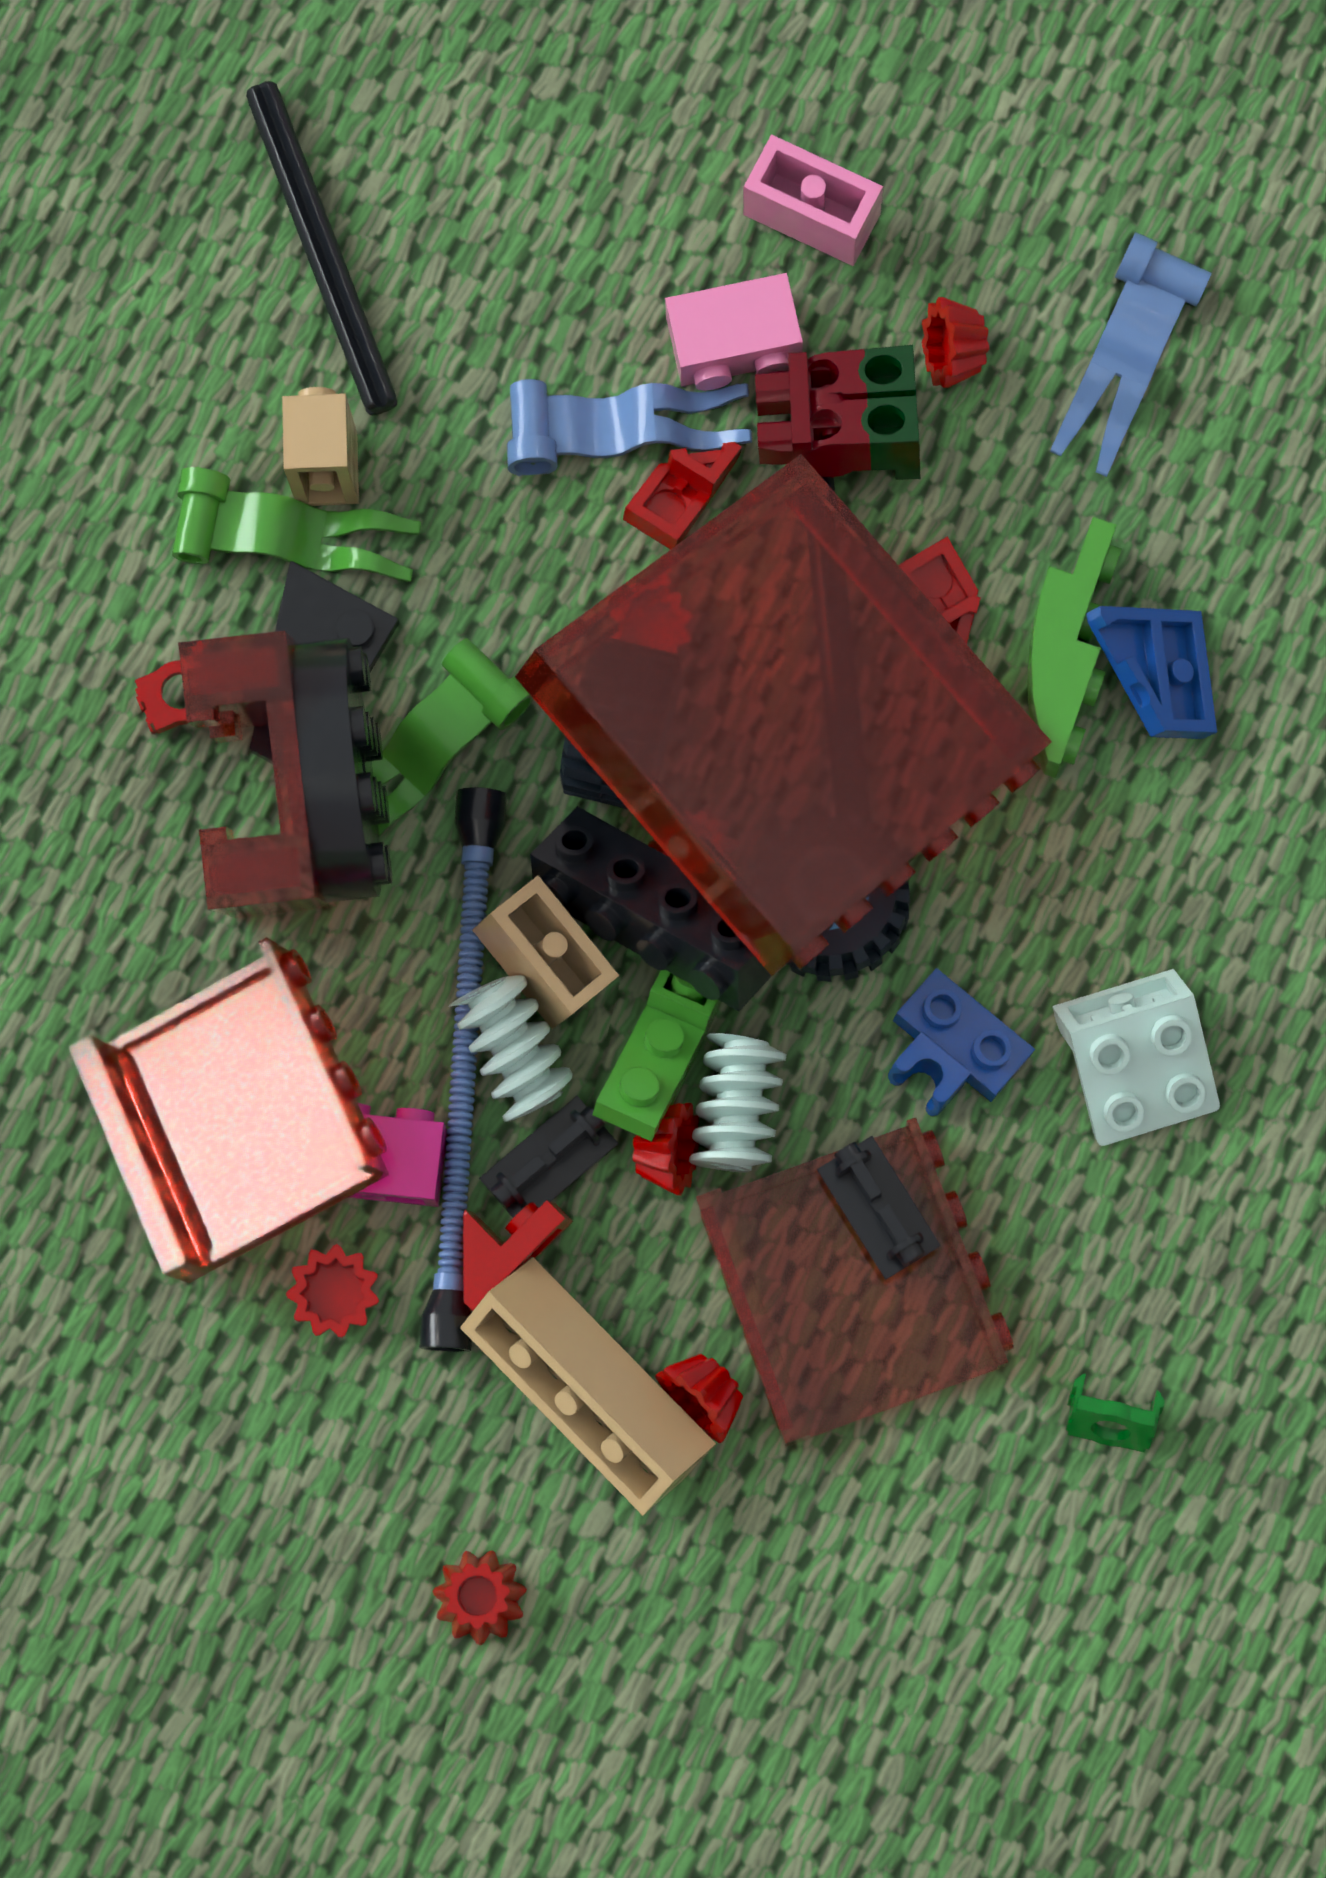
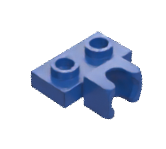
M936 968L899 1009L893 1019V1022L912 1036L914 1041L895 1061L888 1073V1079L894 1086H899L912 1074L918 1072L931 1076L935 1083V1090L925 1109L928 1115L938 1116L961 1090L965 1082L992 1102L1030 1058L1035 1049Z

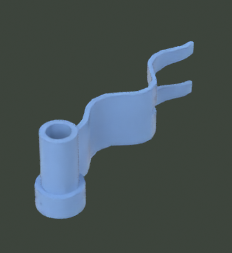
M1135 232L1115 275V278L1125 282V286L1050 452L1062 456L1115 375L1119 376L1121 379L1107 421L1095 471L1107 477L1184 303L1186 302L1195 307L1198 305L1212 274L1205 269L1157 249V241Z
M535 379L516 381L510 385L513 439L507 443L508 470L518 476L549 474L558 467L557 455L611 458L622 456L641 446L653 443L672 444L698 452L721 450L722 444L728 442H736L737 444L752 443L751 429H734L719 432L691 429L668 417L654 415V411L662 410L693 414L719 408L735 400L748 397V384H736L715 391L689 392L668 384L649 383L631 388L618 396L585 398L573 395L547 396V385L543 381Z

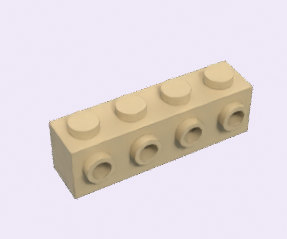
M534 1257L492 1288L460 1327L642 1516L680 1484L716 1445L697 1423Z

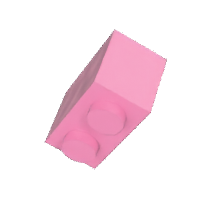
M771 134L743 187V215L854 266L881 215L883 186Z
M787 273L665 298L666 320L681 387L695 384L698 390H714L728 385L732 381V376L755 371L756 374L789 371L788 353L802 352L803 341Z

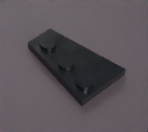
M290 561L249 748L251 753L302 780L294 701L293 656L295 644L350 638L353 647L361 646L363 653H367L369 670L371 672L398 627L399 619Z

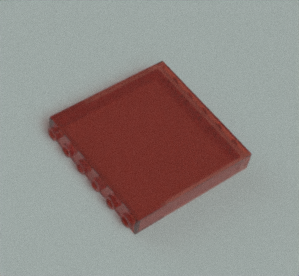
M802 454L537 647L515 676L518 682L771 976H774L791 961L800 970L830 945L823 936L824 933L835 924L843 933L847 932L874 908L867 900L870 895L880 889L886 897H889L916 873L909 864L911 861L922 854L928 862H931L959 838L951 828L962 819L972 828L1000 804L993 795L997 790L1005 785L1013 794L1040 771L1041 768L1034 759L1052 743Z

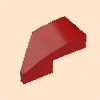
M728 442L722 444L721 450L690 454L687 453L686 448L670 450L668 462L658 464L625 507L623 520L675 552L740 456L742 446L736 442Z
M947 536L890 569L942 653L954 668L965 661L966 645L981 597L977 596L979 590Z

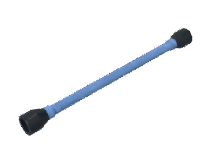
M470 787L456 791L454 823L462 845L461 864L467 870L464 872L466 879L463 880V885L466 886L463 888V893L466 895L462 896V900L465 903L462 904L464 911L461 912V916L464 919L460 922L463 927L460 928L462 935L459 937L462 943L459 944L461 951L458 953L461 959L458 960L460 967L457 969V972L460 974L457 976V981L460 982L456 985V988L459 990L456 992L457 998L480 987L479 983L482 982V977L479 975L483 973V970L480 968L483 966V961L480 959L484 957V954L481 952L484 950V945L481 944L482 942L472 929L486 918L484 911L487 910V906L484 903L487 902L485 895L488 894L486 887L489 884L487 881L489 878L487 871L493 866L494 848L505 827L507 794L505 792L491 788ZM459 1005L455 1008V1013L458 1015L454 1016V1020L457 1023L470 1011L469 1006ZM455 1023L454 1029L457 1031L453 1032V1037L456 1039L453 1040L452 1044L456 1047L452 1049V1053L455 1055L451 1058L454 1063L451 1065L453 1072H451L450 1077L453 1079L450 1081L452 1088L449 1090V1093L452 1095L449 1097V1102L452 1104L448 1106V1109L451 1111L448 1113V1118L451 1120L447 1122V1126L450 1127L447 1129V1134L450 1136L446 1138V1142L449 1143L446 1145V1151L449 1153L445 1154V1158L448 1161L444 1164L448 1169L444 1170V1175L447 1177L443 1179V1182L446 1184L443 1187V1191L446 1193L442 1196V1199L445 1200L442 1203V1208L445 1210L441 1212V1215L444 1217L441 1219V1224L444 1226L440 1228V1232L443 1233L440 1236V1241L443 1243L439 1244V1248L442 1251L438 1254L442 1259L438 1261V1265L441 1268H438L437 1273L434 1274L433 1291L421 1315L419 1348L431 1351L470 1352L472 1340L460 1329L471 1314V1309L464 1303L463 1270L460 1268L463 1267V1261H461L463 1259V1253L461 1252L463 1251L464 1210L468 1208V1205L464 1202L468 1201V1196L465 1194L469 1192V1188L466 1187L469 1184V1180L466 1177L470 1175V1172L467 1170L470 1168V1163L467 1161L471 1159V1156L468 1154L471 1152V1147L468 1145L472 1143V1139L469 1137L472 1135L470 1128L473 1127V1123L470 1121L473 1119V1114L470 1112L474 1111V1107L471 1105L474 1103V1098L471 1096L475 1095V1090L472 1088L476 1084L472 1080L476 1078V1074L473 1072L477 1069L474 1064L477 1062L475 1055L478 1053H471L468 1047L478 1038L479 1034L476 1031L479 1028L459 1030L457 1023Z

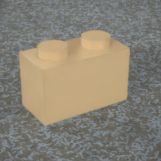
M309 387L300 390L296 396H282L284 471L294 499L310 506L359 504L357 430L346 393L336 394L330 388Z
M536 876L472 929L509 976H525L527 986L522 990V993L526 998L537 1000L539 1004L537 1011L552 1029L619 977V974L539 876Z

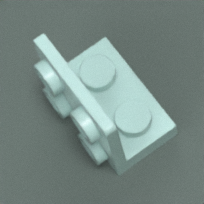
M1174 969L1052 1006L1058 1029L1073 1051L1093 1133L1099 1145H1109L1209 1114L1219 1109V1098L1194 994Z

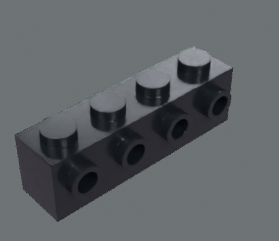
M578 806L530 854L532 879L539 876L572 917L588 925L600 938L607 941L614 940L639 954L651 967L657 970H667L690 983L698 993L707 999H718L733 1009L740 1011L785 962V931L782 919Z

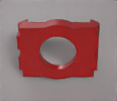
M205 651L183 660L168 662L157 671L134 680L137 688H135L137 693L136 699L142 712H145L147 717L145 720L152 734H160L179 725L196 722L205 714L228 705L227 702L233 700L227 685H223L221 682L223 676L218 664L213 663L211 657L207 658ZM176 675L192 677L196 680L199 687L198 697L195 702L182 709L170 707L165 703L162 694L165 683Z

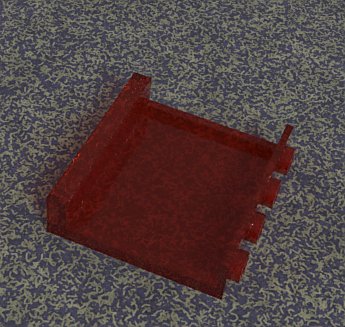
M267 937L259 941L264 954L263 957L108 1043L89 1035L69 1046L71 1055L164 1275L186 1283L195 1281L389 1176V1172L381 1157L382 1154L387 1152L385 1140L374 1121L369 1117L364 1118L356 1100L358 1096L362 1095L361 1086L351 1067L345 1061L339 1062L331 1044V1041L337 1038L336 1030L326 1011L319 1004L314 1005L306 986L312 983V977L305 961L295 949L289 951Z
M916 1117L907 1120L905 1127L875 1137L874 1139L941 1246L887 1280L882 1276L817 1171L818 1168L835 1158L834 1154L838 1151L723 1193L718 1188L696 1196L698 1211L785 1448L1003 1369L1008 1364L1005 1352L1014 1349L1013 1341L1002 1313L998 1312L990 1315L982 1294V1290L991 1287L982 1258L978 1251L967 1254L959 1233V1229L968 1227L959 1197L955 1190L944 1193L936 1169L945 1166L938 1141L932 1130L921 1132Z

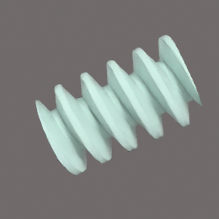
M522 975L507 976L491 981L463 995L448 1006H469L470 1011L457 1023L459 1030L479 1028L481 1034L468 1047L470 1052L491 1051L493 1055L480 1069L481 1075H503L504 1080L491 1092L493 1099L514 1098L516 1103L502 1116L505 1122L525 1116L560 1097L563 1093L561 1090L572 1079L573 1075L570 1068L567 1067L549 1068L561 1056V1049L556 1044L538 1046L549 1033L550 1027L545 1021L526 1022L538 1010L539 1004L533 998L515 999L527 986V980Z
M709 1033L706 1036L708 1040L723 1049L707 1052L703 1057V1063L720 1074L703 1077L700 1080L699 1087L703 1092L716 1099L699 1103L696 1106V1114L700 1118L712 1123V1125L696 1128L692 1134V1139L696 1143L709 1150L692 1154L688 1162L710 1169L741 1173L750 1172L754 1165L772 1162V1155L756 1148L755 1143L756 1140L775 1137L776 1130L759 1122V1115L779 1111V1104L763 1097L762 1093L764 1089L782 1086L783 1079L767 1072L766 1065L786 1061L787 1054L771 1047L768 1042L734 1034Z

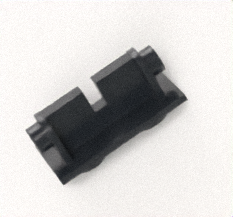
M575 1096L479 1178L512 1218L530 1202H534L540 1207L546 1200L553 1201L619 1145L604 1127L605 1124L602 1119L593 1116L594 1110L589 1105L586 1106L578 1096Z
M873 1136L859 1144L853 1142L834 1154L835 1158L817 1169L885 1280L941 1246Z

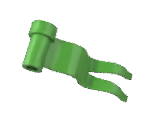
M187 467L181 470L177 496L182 499V505L172 556L180 561L192 564L209 563L211 550L226 553H254L280 558L289 563L293 561L306 569L327 572L360 570L377 573L400 581L411 582L413 569L399 565L365 549L330 546L321 542L322 538L341 537L354 532L368 530L419 535L420 521L406 519L373 509H356L342 512L326 511L314 508L292 497L274 493L229 491L231 479L221 472L200 467Z
M468 638L455 645L442 662V666L450 675L430 695L418 703L399 724L389 744L383 750V760L372 761L373 776L377 778V781H381L382 785L400 773L405 777L388 796L390 823L378 824L379 837L397 819L412 810L435 787L451 760L467 744L481 734L491 722L499 730L508 728L528 709L535 698V693L517 676L509 678Z

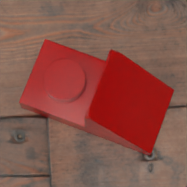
M546 1200L540 1207L534 1202H530L506 1226L505 1229L512 1236L504 1243L474 1212L465 1210L463 1214L464 1303L473 1311L492 1288L534 1257L536 1259L573 1220L554 1202Z

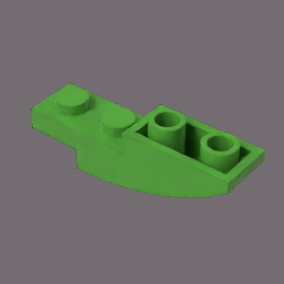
M1096 517L1092 518L1073 574L1051 566L1048 567L1035 612L1029 645L1027 686L1029 716L1034 744L1043 773L1054 778L1057 776L1062 761L1074 765L1086 729L1074 725L1082 703L1094 707L1106 671L1095 668L1101 648L1077 640L1081 638L1090 642L1093 631L1087 622L1086 613L1102 606L1091 602L1098 581L1110 584L1122 548L1110 545L1117 525Z
M661 970L650 990L647 1004L595 1103L592 1115L652 1142L669 1106L674 1104L722 1002L718 999L710 1000L705 998L690 983L667 970Z

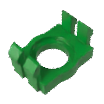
M1082 1374L1074 1380L1067 1403L1070 1406L1066 1426L1068 1435L1092 1440L1107 1446L1122 1447L1140 1452L1150 1449L1165 1403L1158 1390H1156L1149 1411L1117 1401L1084 1396L1082 1392L1086 1374ZM1111 1421L1119 1423L1127 1429L1107 1428L1096 1422Z

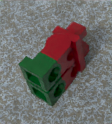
M913 345L826 352L816 354L808 359L807 352L788 353L789 371L755 374L758 416L791 414V421L757 423L760 464H794L795 481L814 480V474L822 477H839L852 471L895 470L896 480L921 479Z

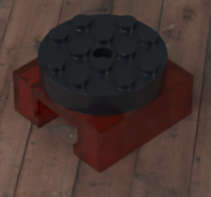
M285 630L178 642L188 724L194 728L209 726L210 738L217 743L243 740L241 728L269 725L281 834L234 839L233 830L227 827L199 830L207 909L233 918H244L337 907V901L379 897L381 885L392 884L388 845L384 846V842L379 841L378 824L390 823L386 786H382L381 781H377V778L373 776L372 761L383 760L379 723L375 722L374 717H370L369 711L365 712L362 692L371 691L367 653H363L361 646L353 647L350 638L296 643Z

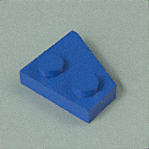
M1099 606L1086 613L1087 622L1150 737L1204 739L1217 733L1201 611Z

